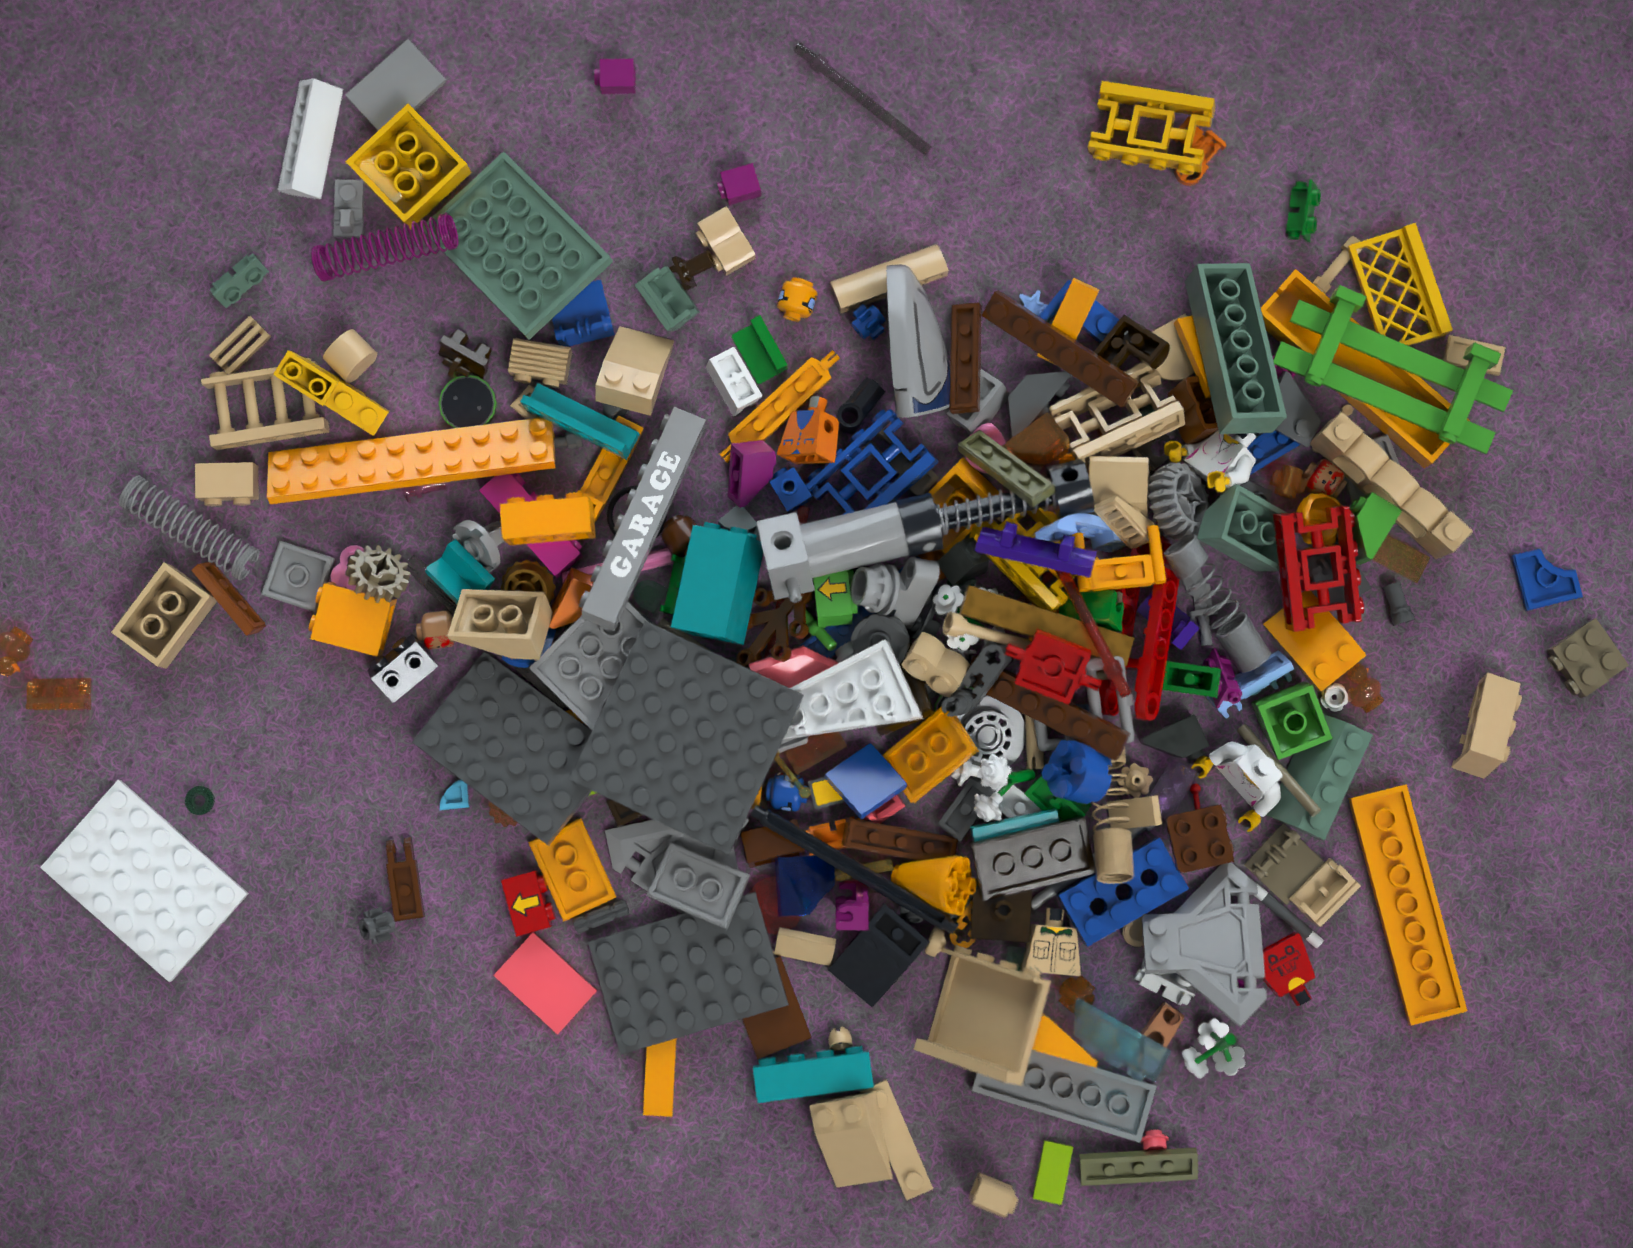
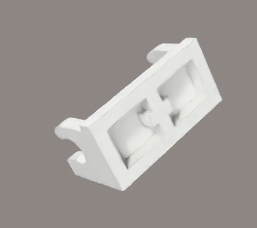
M735 347L709 359L705 368L733 416L741 413L745 407L755 405L762 397Z

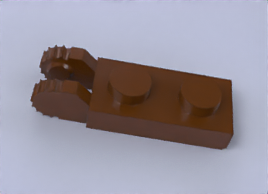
M411 837L404 838L403 847L406 861L397 862V850L394 840L386 841L388 859L386 867L395 922L425 917L417 860H415Z

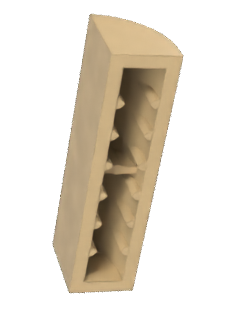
M938 245L927 247L829 282L840 313L858 308L862 304L867 305L887 298V265L902 264L910 267L921 285L948 276L949 270Z

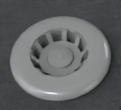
M984 696L979 705H976L971 712L956 715L979 750L978 753L970 758L972 765H978L981 769V761L983 759L989 760V756L995 754L998 758H1006L1008 761L1006 766H1010L1020 756L1025 745L1026 732L1025 722L1019 711L990 696ZM987 715H993V719H987ZM981 717L982 720L976 723L975 720ZM1000 718L1004 720L1002 725L998 723ZM970 725H972L973 728L971 732H968V728L970 727Z

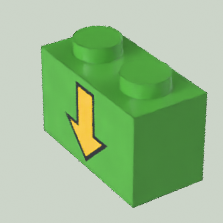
M853 569L813 578L818 627L852 624V614H858L857 605L853 603L850 595V587L854 576Z

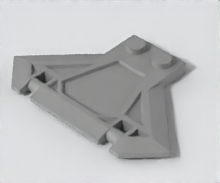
M746 818L739 835L750 820L749 818ZM655 820L605 830L612 868L620 874L625 867L635 872L631 881L646 891L650 888L669 842L738 869L734 845L730 854L727 855ZM635 852L645 857L642 863L632 857ZM672 907L673 909L677 910V911L680 912L681 914L686 913V912H684V911H681V910H679V909H676V908Z
M1232 862L1222 864L1174 914H1144L1142 916L1145 974L1178 973L1239 1027L1267 1000L1266 989L1257 988L1256 979L1265 978L1259 904H1250L1249 895L1258 894L1257 883ZM1230 896H1237L1238 904H1231ZM1237 980H1244L1245 988H1238Z

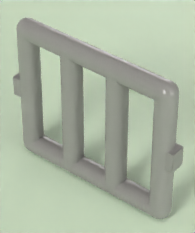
M1115 656L1089 659L1086 666L1087 675L1097 678L1096 670L1113 669L1121 729L1131 733L1126 743L1133 742L1134 730L1130 705L1134 703L1132 692L1128 693L1123 658ZM1087 687L1090 713L1103 719L1099 690L1096 691ZM1034 719L1037 746L1040 751L1055 750L1061 740L1076 741L1066 735L1065 738L1048 739L1046 725Z

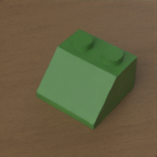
M1373 492L1364 497L1361 495L1358 500L1354 499L1349 506L1355 518L1352 535L1358 546V555L1355 557V562L1358 565L1373 559L1402 512L1401 509Z
M1305 681L1251 702L1261 730L1277 760L1333 739L1313 685Z

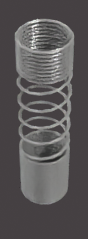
M1186 536V538L1180 539L1165 551L1164 557L1173 571H1175L1176 576H1180L1179 580L1186 579L1200 567H1213L1208 577L1191 585L1187 592L1196 590L1209 579L1220 578L1221 580L1215 590L1202 595L1195 601V604L1203 603L1218 591L1227 590L1229 592L1223 602L1210 607L1203 613V617L1213 614L1226 603H1236L1235 610L1211 625V629L1220 627L1216 637L1221 642L1225 651H1227L1228 656L1233 660L1239 672H1249L1266 662L1271 655V651H1269V648L1262 637H1260L1247 614L1236 612L1239 602L1228 600L1231 595V589L1220 588L1223 583V577L1218 575L1212 576L1215 571V565L1205 563L1208 555L1196 536ZM1242 614L1228 621L1232 616Z

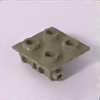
M1282 823L1244 866L1287 905L1290 902L1289 898L1320 868L1324 861L1300 839V835L1293 829L1290 830Z

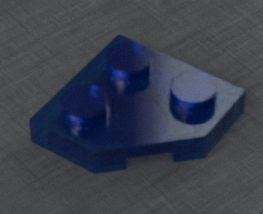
M817 856L775 858L778 917L810 915L817 907L819 901L835 885L834 866Z

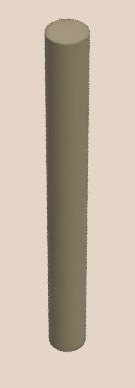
M1246 724L1239 727L1237 730L1239 735L1248 745H1257L1268 758L1273 760L1275 766L1283 775L1280 781L1312 817L1316 816L1321 811L1320 807Z

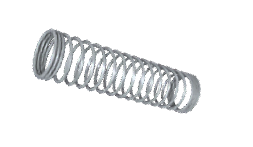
M140 475L133 477L127 483L119 497L120 507L125 510L130 509L131 514H138L139 519L145 518L147 524L153 523L155 529L161 528L162 533H169V537L172 539L177 538L178 543L184 542L186 548L192 547L194 553L200 552L202 558L208 557V562H215L216 567L223 566L224 572L231 571V575L235 579L243 580L249 574L250 570L247 571L244 566L251 558L252 561L254 560V563L258 560L260 555L259 549L250 546L249 543L245 544L237 554L232 567L226 570V564L230 561L229 556L237 543L238 546L235 551L242 544L241 538L232 545L224 563L218 565V559L223 554L221 553L223 547L229 539L228 546L233 542V533L225 539L216 558L210 560V555L215 550L213 547L222 533L220 541L224 539L227 532L226 529H222L215 537L208 554L202 555L203 549L207 546L205 544L207 538L215 527L216 529L212 537L216 535L219 524L212 526L206 534L200 549L196 551L194 547L199 542L197 538L206 524L207 527L204 532L209 529L211 519H207L201 525L195 535L193 544L188 546L187 540L192 535H189L199 518L197 527L200 526L203 514L198 515L194 519L186 533L185 539L180 541L179 535L184 531V529H181L185 521L193 513L189 520L191 522L196 511L193 509L185 516L188 505H183L178 510L180 500H176L171 504L172 495H168L163 500L164 490L159 491L155 495L157 486L153 485L148 489L149 481ZM137 486V489H136V492H135L133 498H132V497L129 498L130 494L132 493V491L134 490V488ZM154 488L151 498H154L148 506L146 515L142 517L140 512L145 508V505L142 507V504ZM142 490L141 493L143 492L145 495L139 504L138 511L133 512L132 507L138 502L135 498L138 492ZM162 493L158 502H161L155 513L153 521H148V516L153 513V510L150 511L154 501ZM170 498L166 505V508H169L163 517L160 526H156L155 523L161 516V514L158 516V513L164 503ZM177 503L174 512H176L177 510L178 512L174 516L170 524L169 530L164 531L163 527L168 523V520H166V518L171 509L173 508V506ZM185 508L181 518L183 516L185 518L180 524L177 534L172 536L171 531L176 527V524L174 526L173 524L180 512Z

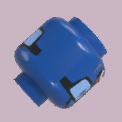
M779 772L775 774L773 779L769 778L766 801H770L773 809L797 812L801 807V803L807 804L809 786H804L802 776Z

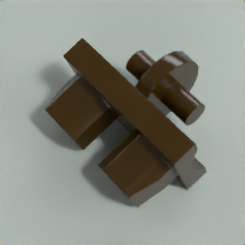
M458 329L449 337L443 335L439 341V344H441L439 355L444 357L442 364L450 368L448 377L455 379L459 373L465 377L472 373L483 379L488 370L492 349L483 343H478L474 351L466 348L469 337Z

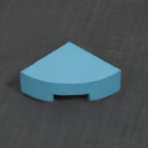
M458 780L449 786L441 798L440 810L470 807L468 785L462 780Z

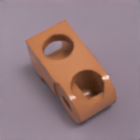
M1164 1001L1131 1045L1150 1059L1158 1060L1176 1034V1030L1183 1021L1184 1015Z

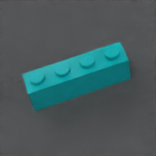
M862 1045L846 1047L845 1053L834 1054L833 1049L817 1051V1057L805 1058L804 1053L788 1055V1061L776 1062L775 1057L759 1059V1065H753L757 1103L873 1088L869 1050H863Z

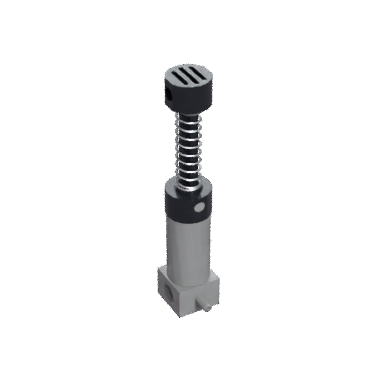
M1077 459L1046 467L1047 480L1055 485V493L1034 507L1030 506L1011 490L1007 493H1002V490H999V495L991 496L989 492L988 497L982 499L977 495V500L969 501V498H966V502L960 504L955 500V505L947 507V504L944 503L943 508L934 503L931 493L897 500L895 503L801 525L799 524L797 512L756 521L774 598L777 600L790 597V601L796 603L802 599L801 594L815 591L812 578L904 556L911 557L943 549L942 537L947 535L949 529H954V531L958 532L960 527L964 526L966 529H969L971 524L974 523L980 527L983 521L992 524L993 519L996 518L1002 522L1004 516L1014 519L1017 513H1020L1021 516H1025L1026 511L1036 514L1038 508L1047 511L1048 506L1051 505L1055 510L1058 520L1071 514L1094 512L1093 493L1085 464L1082 459Z

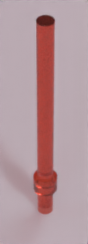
M1055 570L1104 664L1103 670L1107 678L1112 679L1121 698L1130 695L1132 692L1122 674L1124 670L1119 660L1114 659L1071 574Z

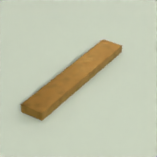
M970 585L967 586L959 613L963 616L1032 638L1036 630L1040 629L1092 650V657L1120 656L1123 658L1125 666H1127L1134 641L1133 637Z

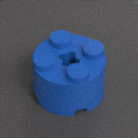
M1061 740L1053 751L1048 764L1044 766L1042 777L1047 781L1050 791L1056 797L1088 804L1101 800L1108 791L1112 775H1108V765L1112 766L1109 757L1097 752L1086 744L1073 740Z

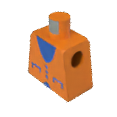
M812 396L808 410L793 411L790 414L777 451L778 456L795 464L835 463L839 421L836 417L825 412L827 406L825 398Z

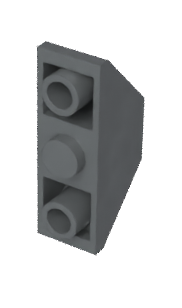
M1065 371L1026 375L1008 396L1006 403L1010 441L1014 445L1018 439L1024 442L1034 430L1030 424L1037 417L1043 420L1049 413V407L1051 406L1049 403L1054 395L1061 398L1071 386L1067 383L1071 374Z

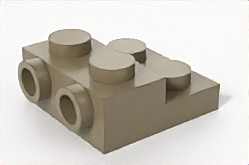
M1593 618L1547 650L1550 655L1548 657L1550 665L1557 672L1561 670L1567 679L1564 682L1566 688L1572 695H1578L1579 698L1588 696L1607 683L1610 678L1629 666L1597 618Z

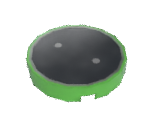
M469 375L468 377H456L446 384L440 395L439 407L441 415L448 425L453 428L489 424L495 416L497 402L495 393L487 382L479 377Z

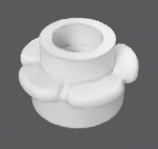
M1334 683L1321 691V704L1324 708H1330L1333 712L1342 710L1343 706L1349 701V695L1341 684ZM1332 695H1336L1337 699L1333 700Z

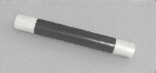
M1257 883L1258 894L1254 896L1317 949L1324 940Z

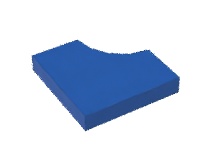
M1541 548L1511 556L1525 611L1583 597L1576 569L1564 570L1553 566L1545 559Z

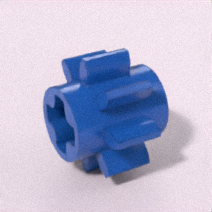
M862 304L853 312L852 316L855 320L851 322V326L862 339H866L870 335L875 340L884 332L882 324L886 322V319L874 305L867 309Z

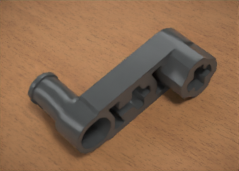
M994 643L986 646L966 672L960 686L950 698L943 701L942 710L944 713L949 711L947 716L953 717L971 712L976 705H979L1005 667L1009 666L1014 658L1004 655L1007 648L1006 645ZM995 651H998L1000 653V655L998 656V658L1001 659L1000 661H997L995 659V657L997 656V654L994 653ZM974 675H983L982 681L984 684L976 686L973 691L967 689L976 682Z

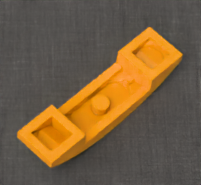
M619 415L615 421L639 432L640 436L627 460L602 448L582 488L577 491L583 493L585 497L588 496L592 501L595 522L610 499L644 430L643 427Z

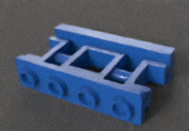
M884 409L878 412L871 420L873 424L866 431L863 429L859 430L851 437L850 441L852 443L845 450L842 448L836 451L835 463H829L823 470L818 468L807 478L810 482L806 484V487L817 500H821L830 492L846 510L844 514L856 512L847 500L858 490L869 501L877 494L879 495L865 509L895 503L939 463L924 444L921 443L910 452L895 435L894 432L904 422L899 417H896V413L892 409H889L887 412ZM890 422L892 423L884 430V433L893 442L890 447L881 453L874 444L870 443L862 450L865 444ZM900 452L911 462L921 455V458L894 483L891 482L899 475L897 470L889 463ZM872 453L889 473L868 491L852 471ZM849 461L841 469L851 481L840 492L831 482H827L821 488L819 487Z

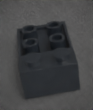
M883 903L868 921V930H861L828 971L873 1008L928 945L929 941Z

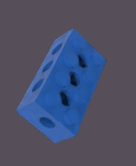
M1155 837L1132 851L1134 878L1124 882L1129 889L1128 896L1125 899L1119 900L1115 894L1116 887L1122 883L1108 884L1099 882L1096 879V873L1083 878L1056 894L1085 946L1088 947L1189 889L1181 873L1177 871L1176 865L1161 838ZM1146 869H1150L1154 875V879L1149 885H1144L1141 881V874ZM1095 898H1100L1104 904L1103 910L1098 914H1093L1090 910V903Z

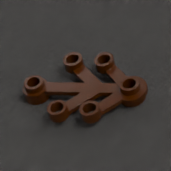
M756 589L753 602L761 607H767L771 602L784 600V602L778 609L754 614L750 613L747 630L756 625L766 623L767 625L749 649H743L737 654V664L750 669L748 664L762 660L760 653L775 633L776 644L771 650L772 657L780 662L789 660L791 649L788 642V631L791 636L797 639H803L807 636L809 628L806 624L805 604L812 599L814 591L801 594L802 599L794 603L790 601V597L775 600L773 590ZM765 594L764 599L760 602V597ZM794 608V621L790 623L788 628V615ZM801 625V630L796 634L797 627ZM784 649L783 654L779 657L780 650Z

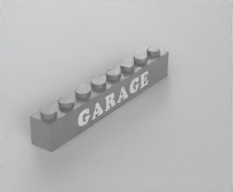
M676 407L673 408L670 415L665 414L660 425V430L663 431L660 439L653 440L648 455H651V459L648 465L643 464L637 476V480L640 483L636 490L631 489L625 505L629 507L626 514H620L614 527V530L617 531L613 541L609 539L605 545L602 555L606 558L602 566L597 565L591 577V581L594 584L591 591H585L581 598L579 607L582 608V618L615 631L705 430V419Z

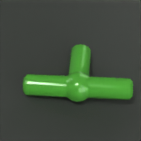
M806 609V624L808 625L809 633L812 636H816L828 651L834 650L837 642L825 630L827 626L818 627L817 620Z

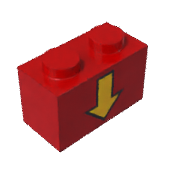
M538 870L501 880L516 937L553 926L552 920H555L556 916L552 903H546L544 892L548 891V886L544 874L539 875Z

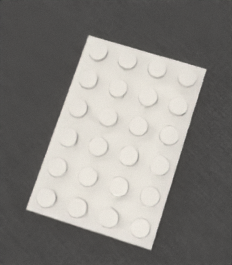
M121 780L115 782L40 867L168 982H172L249 894Z

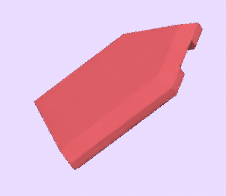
M800 646L791 649V656L786 662H780L770 656L748 665L750 670L791 688L838 664V662L818 654L806 646Z

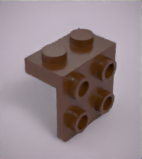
M1221 804L1170 815L1166 818L1174 861L1179 873L1234 862V848L1228 836L1226 827L1227 817Z

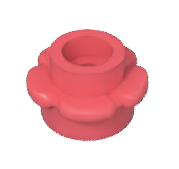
M1148 1130L1145 1132V1136L1142 1137L1140 1143L1143 1144L1144 1150L1167 1149L1166 1142L1169 1141V1137L1162 1134L1161 1130Z

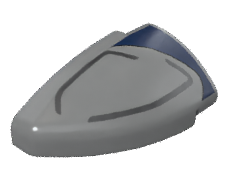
M902 264L887 265L889 336L892 378L895 388L896 417L921 416L949 408L950 367L940 325L931 302L910 267Z

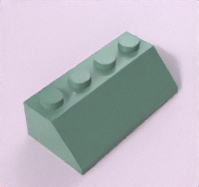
M1325 714L1323 715L1333 739L1295 753L1287 768L1289 774L1320 807L1321 811L1312 817L1281 782L1280 801L1266 814L1317 840H1325L1373 734L1348 722Z

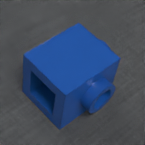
M784 467L773 474L774 479L770 481V484L788 514L813 499L794 467L790 470Z

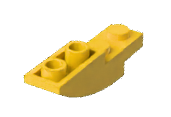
M290 350L287 351L273 373L277 378L318 404L327 406L372 436L375 435L390 412L365 396L366 394Z

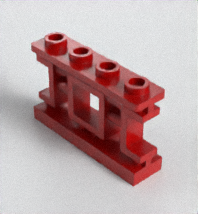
M1349 506L1326 507L1327 522L1309 525L1303 524L1302 512L1273 514L1285 627L1287 630L1296 632L1303 631L1305 628H1315L1314 613L1334 610L1337 611L1339 623L1345 624L1362 621L1361 614L1364 613V602L1359 597L1358 585L1361 584V574L1359 569L1356 568L1355 557L1358 555V546L1352 535L1355 518ZM1337 528L1339 545L1324 546L1322 530ZM1310 532L1312 547L1296 549L1295 533ZM1330 553L1333 579L1310 583L1307 556ZM1343 586L1345 602L1330 603L1328 588ZM1301 590H1317L1318 605L1303 607Z

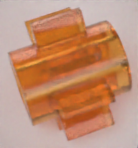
M1282 465L1281 471H1273L1270 485L1276 486L1274 491L1276 495L1295 499L1296 493H1304L1308 479L1301 478L1303 470L1290 465Z
M1081 975L1077 980L1074 977H1070L1060 986L1059 993L1063 997L1059 999V1002L1073 1014L1077 1009L1080 1012H1084L1094 1003L1095 995L1092 992L1095 990V987Z

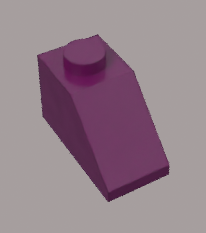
M763 440L731 444L728 497L739 508L745 507L773 478L776 454Z

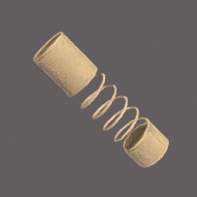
M1125 747L1117 761L1111 759L1112 766L1108 765V770L1122 767L1126 763ZM1121 773L1108 774L1123 776L1122 778H1112L1111 781H1121L1127 778L1125 774ZM1110 788L1105 795H1123L1128 790L1125 788ZM1109 791H1124L1119 793H1108ZM1092 802L1098 807L1092 812V816L1095 820L1099 821L1093 827L1095 832L1093 839L1095 845L1096 879L1099 882L1108 884L1128 882L1134 878L1131 832L1123 828H1107L1096 831V827L1102 823L1125 824L1130 819L1127 817H1113L1101 820L1095 816V812L1102 808L1121 810L1127 808L1129 804L1115 802L1098 805ZM1113 805H1126L1122 807H1108Z

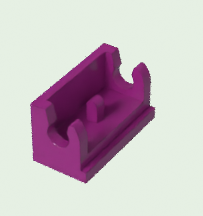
M859 881L841 882L839 889H850L853 893L849 897H835L836 930H868V886Z

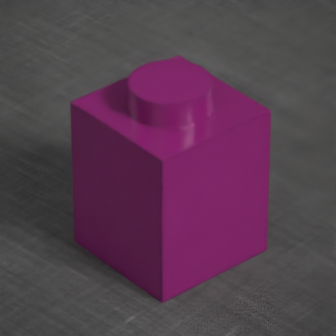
M634 58L599 59V68L594 70L595 86H600L602 94H636Z
M753 163L720 172L721 182L717 183L721 199L727 198L729 206L761 196V188Z

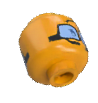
M792 277L791 281L783 283L777 307L780 311L784 312L783 317L785 319L799 322L800 318H808L812 315L818 293L810 281Z

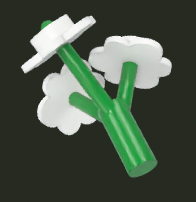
M1211 1018L1209 1022H1202L1198 1026V1033L1200 1034L1197 1039L1198 1043L1205 1045L1208 1051L1201 1054L1194 1047L1182 1051L1186 1068L1198 1078H1203L1209 1072L1206 1066V1059L1212 1056L1216 1063L1215 1069L1218 1072L1224 1071L1228 1076L1235 1075L1238 1072V1068L1245 1066V1060L1243 1059L1245 1052L1243 1048L1239 1046L1232 1048V1045L1236 1043L1235 1035L1228 1033V1025L1224 1022H1219L1216 1018Z

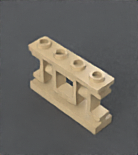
M1138 363L1125 371L1126 374L1139 381L1136 388L1141 386L1144 394L1133 400L1130 397L1125 405L1130 416L1109 426L1101 412L1117 404L1091 387H1087L1080 393L1067 399H1061L1049 407L1051 421L1056 426L1058 432L1072 426L1079 440L1069 444L1070 452L1075 457V460H1083L1086 470H1089L1090 456L1117 457L1185 425L1184 409L1179 401H1176L1174 396L1160 401L1152 389L1161 385V376L1158 370L1152 369L1145 363ZM1151 404L1155 412L1142 417L1138 409ZM1089 411L1093 418L1080 424L1076 416ZM1099 428L1103 436L1090 441L1087 433Z

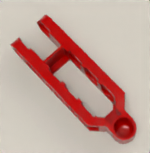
M1160 535L1166 583H1154L1152 598L1148 601L1150 611L1147 628H1144L1143 633L1146 634L1143 655L1139 659L1129 658L1127 666H1125L1126 674L1127 670L1137 671L1134 689L1137 692L1135 718L1148 721L1156 718L1160 708L1179 587V578L1164 557V553L1171 546V543L1163 535ZM1149 542L1142 545L1141 549L1140 546L1132 548L1130 556L1151 555ZM1140 587L1115 589L1116 592L1123 593L1122 634L1132 637ZM1102 680L1099 687L1102 715L1115 716L1119 712L1115 680Z

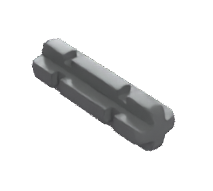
M621 900L613 903L611 907L608 905L587 913L588 916L584 917L582 915L574 918L573 925L576 932L581 933L589 930L591 926L594 928L615 920L614 917L618 916L620 918L628 915L629 908L626 901Z

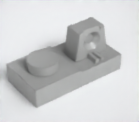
M335 180L334 237L352 238L354 236L359 238L363 234L365 183L363 180Z

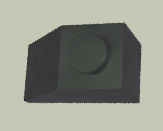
M974 537L956 543L937 561L939 568L952 586L980 576L988 571L990 559L986 554L975 552L976 540Z
M1195 714L1139 739L1140 743L1144 746L1179 759L1187 757L1189 761L1204 755L1203 749L1210 746Z

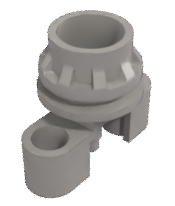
M911 557L907 560L901 573H898L894 565L875 564L869 568L859 567L852 579V601L856 605H862L869 612L880 615H892L898 618L905 625L906 629H911L938 581L939 564L936 561Z

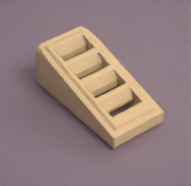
M1115 495L1094 505L1096 514L1130 549L1149 542L1147 527L1154 525V522Z

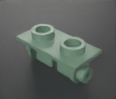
M253 253L250 256L246 254L242 260L232 267L236 272L234 276H231L227 271L215 283H212L213 287L210 289L212 295L225 308L236 303L242 294L253 285L260 283L269 272Z

